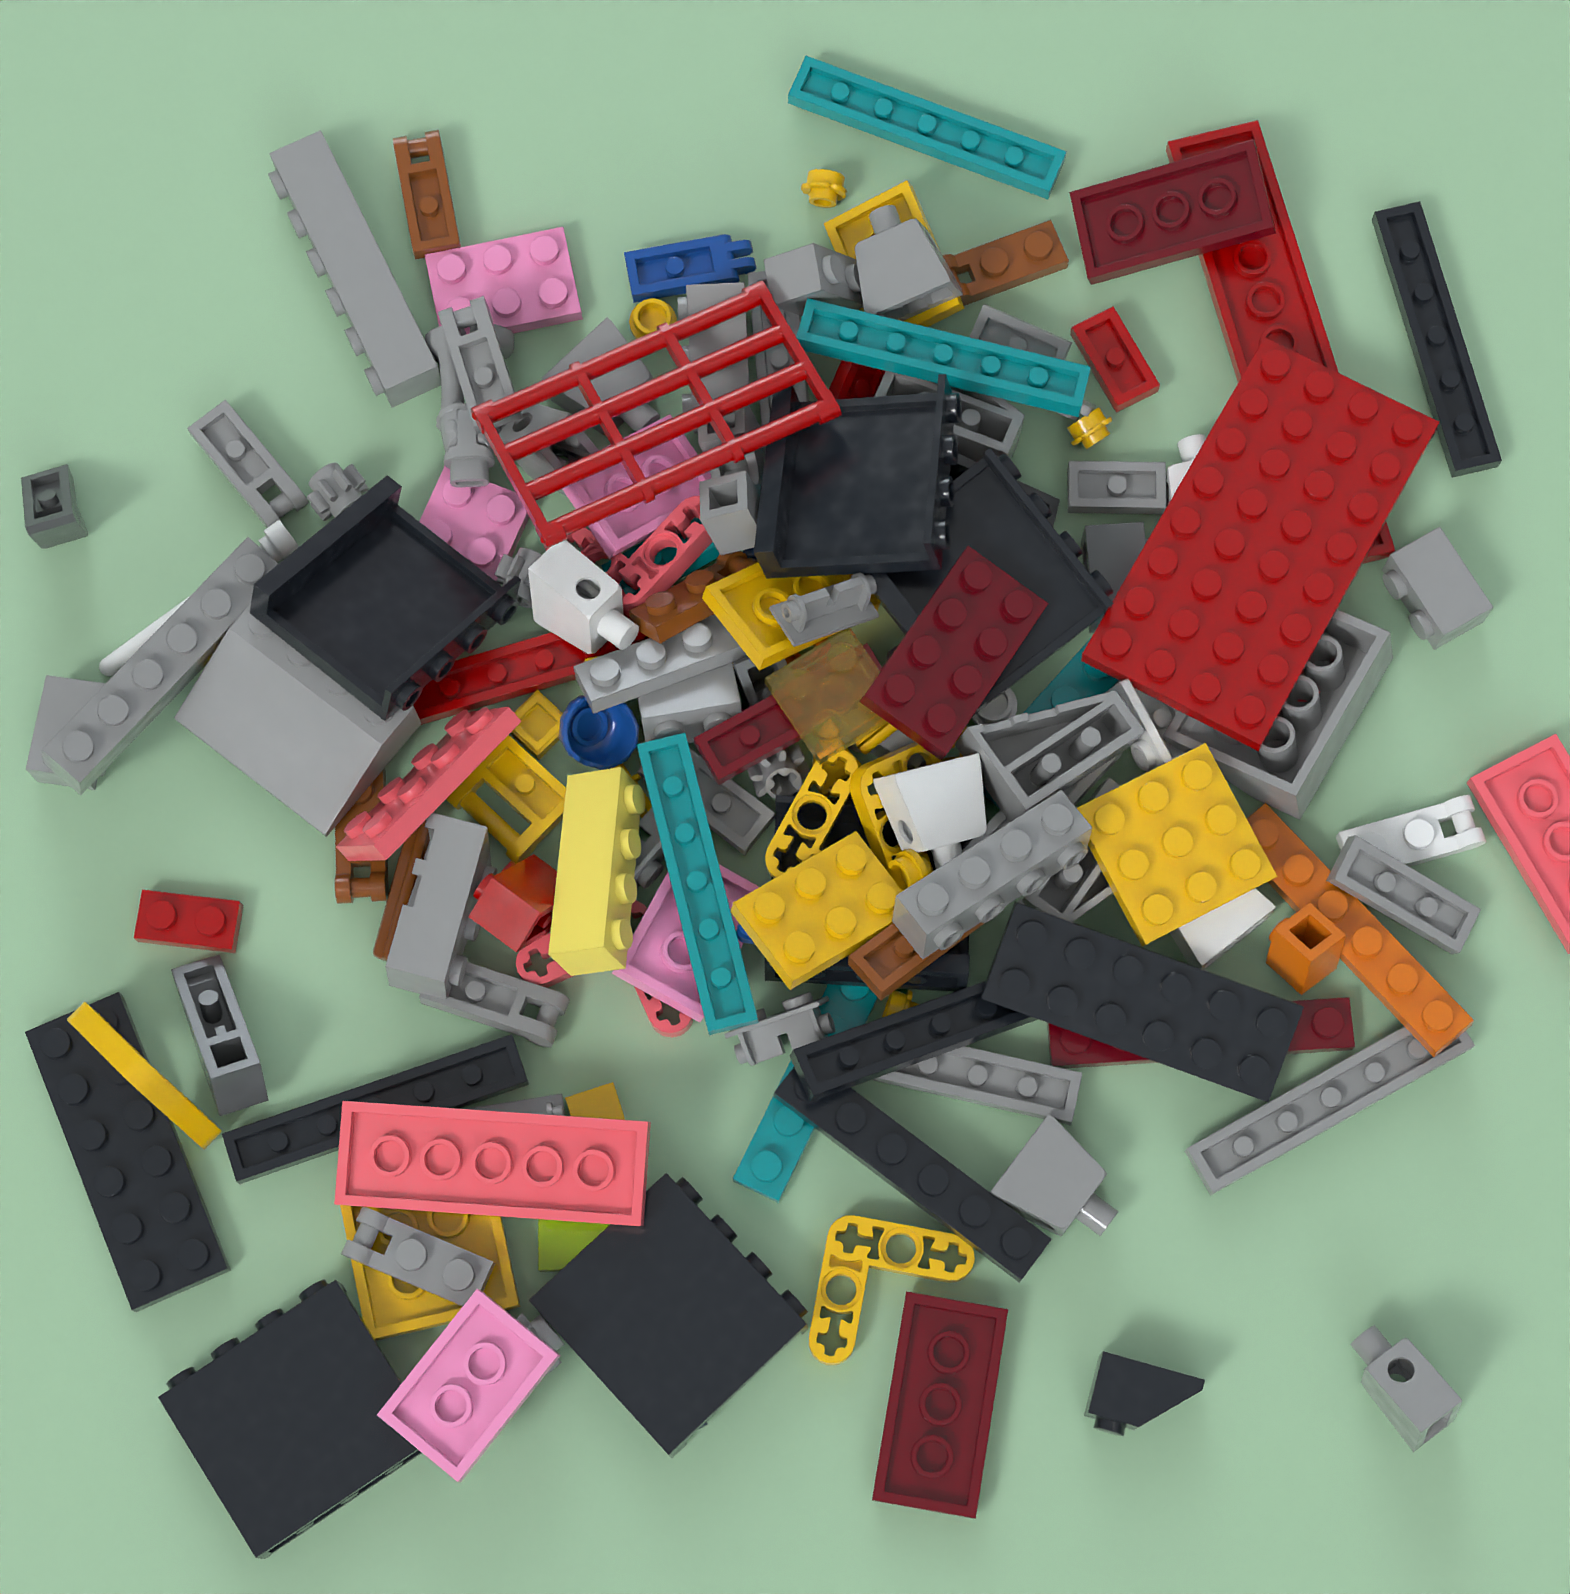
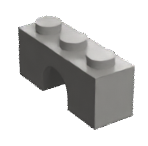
M749 405L723 417L735 438L760 427ZM710 423L698 428V444L703 452L722 444ZM763 447L744 455L745 459L736 464L731 461L711 470L712 479L699 482L700 521L720 555L753 548L755 545L764 470Z

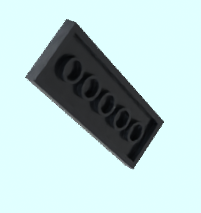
M1016 901L1014 902L980 995L981 999L1266 1102L1270 1100L1304 1009L1302 1005Z
M117 992L89 1004L149 1062L121 993ZM70 1012L28 1030L25 1034L131 1310L138 1312L231 1271L173 1122L128 1082L67 1021V1018L73 1013Z

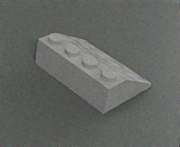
M250 603L226 632L174 718L327 837L418 729L421 722L414 706L406 711L399 709L386 721L381 719L250 614Z
M1337 610L1259 752L1180 711L1176 712L1163 734V738L1184 753L1206 743L1225 780L1254 799L1300 820L1393 659L1391 634L1387 630Z

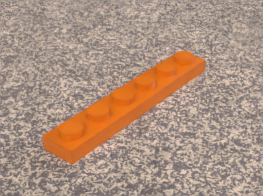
M1266 803L1247 818L1278 876L1268 882L1271 887L1295 912L1311 903L1346 934L1340 959L1433 1057H1436L1472 1026L1474 1021L1472 1017L1357 898L1326 881L1331 872L1328 867Z

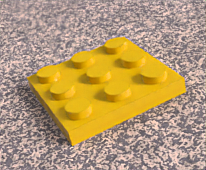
M1206 743L1077 807L1078 811L1092 826L1088 846L1142 947L1278 877Z
M340 1205L346 1238L353 1241L360 1225L356 1219L362 1206ZM367 1207L493 1261L495 1266L483 1292L505 1310L521 1307L502 1216ZM378 1232L371 1250L384 1255L392 1237ZM351 1259L362 1319L376 1341L449 1324L462 1308L460 1305Z

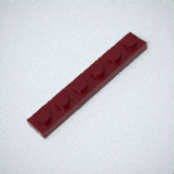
M1350 997L1292 1001L1302 1005L1304 1009L1287 1054L1353 1050L1355 1042ZM1047 1023L1050 1066L1067 1069L1158 1063Z

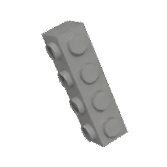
M1060 790L896 895L892 922L922 959L938 949L945 950L955 944L965 932L980 922L986 923L995 918L1003 911L1005 906L1020 896H1028L1034 893L1048 878L1060 870H1067L1078 864L1088 853L1087 847L1092 826L1064 792Z

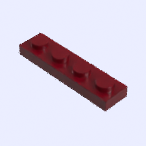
M868 643L694 737V744L718 785L863 706L859 701L882 669V666Z

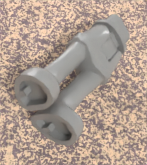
M477 324L470 326V333L478 330ZM494 324L504 359H507L514 350V334L511 330ZM439 326L425 334V341L435 362L439 363L441 410L436 418V427L442 435L445 449L444 464L450 469L451 486L461 488L486 486L489 484V468L495 464L494 452L485 435L482 433L477 434L473 426L467 404L464 403V395L443 328ZM461 329L462 336L466 335L465 330Z

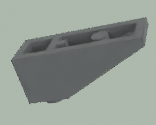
M220 954L171 969L219 1116L269 1101L261 1064Z

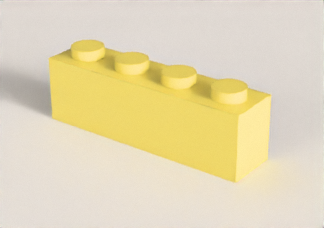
M622 767L567 775L548 955L571 976L626 969L627 951L633 942L630 919L632 903L637 898V885L634 877L636 858L641 854L639 824L640 814L645 810V795L641 786L636 784Z

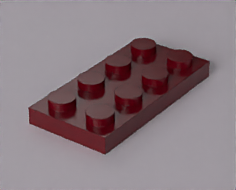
M1254 139L1069 192L1087 279L1091 285L1276 234Z
M967 546L859 702L939 760H942L948 754L1049 603L970 546Z
M906 1291L872 1501L976 1519L1008 1309Z

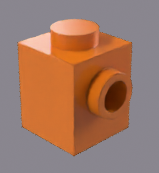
M1308 903L1290 918L1283 919L1272 930L1269 936L1271 943L1266 964L1299 994L1303 995L1337 969L1346 934L1316 907Z

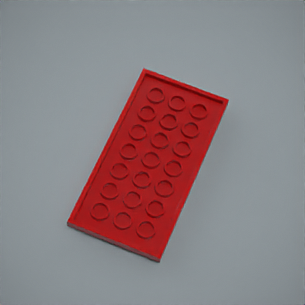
M1264 337L1113 599L1112 608L1106 611L1083 651L1081 661L1120 681L1129 679L1135 689L1259 752L1433 438L1439 421Z

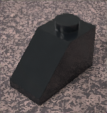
M1103 1351L1098 1357L1084 1416L1095 1419L1093 1428L1106 1433L1124 1436L1126 1428L1135 1430L1202 1391L1205 1380Z

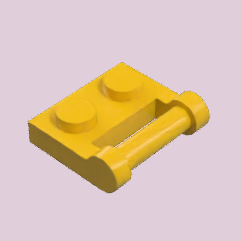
M508 735L446 800L457 810L463 808L480 825L486 826L488 832L507 849L506 856L513 862L518 863L529 857L536 846L563 820L566 787ZM484 783L530 824L521 835L476 794V791Z

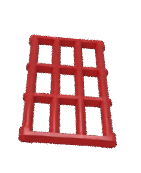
M762 280L742 288V293L672 324L668 325L667 322L657 326L656 331L581 364L579 361H576L569 365V369L493 402L490 399L471 408L472 418L476 421L482 434L485 435L531 518L541 543L546 549L567 540V535L642 501L645 504L654 501L655 496L731 461L736 464L745 459L744 455L819 422L822 425L842 415L840 406L831 391L827 389ZM761 306L772 324L771 327L690 362L679 341ZM781 343L784 344L795 362L715 399L711 398L701 381L706 376ZM663 348L668 350L678 368L601 401L591 380ZM804 380L818 400L736 438L723 418L730 413ZM686 385L689 386L700 406L623 439L612 418ZM577 386L579 387L589 405L588 408L507 444L503 443L493 423ZM708 423L712 425L722 444L647 478L634 456ZM600 424L611 444L610 446L525 483L514 463L515 461ZM622 463L633 484L547 522L536 500Z

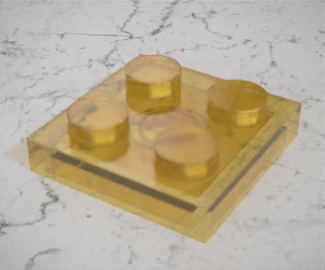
M851 628L842 630L765 678L766 686L819 765L888 723L859 702L880 670Z

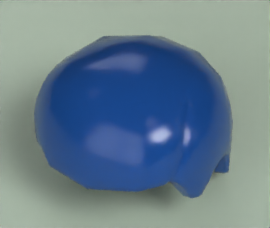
M580 695L568 704L560 717L559 739L568 755L583 765L599 770L611 769L626 762L637 747L639 725L632 710L625 703L593 714L585 696Z

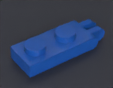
M724 234L624 252L633 303L651 298L658 299L686 294V285L738 283L740 281L739 275L752 273L757 269L755 258L744 257L753 253L751 241L739 240L732 242L731 236Z

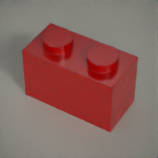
M535 854L518 863L509 862L500 873L496 875L489 873L480 882L473 895L478 901L468 917L517 953L551 932L557 870Z

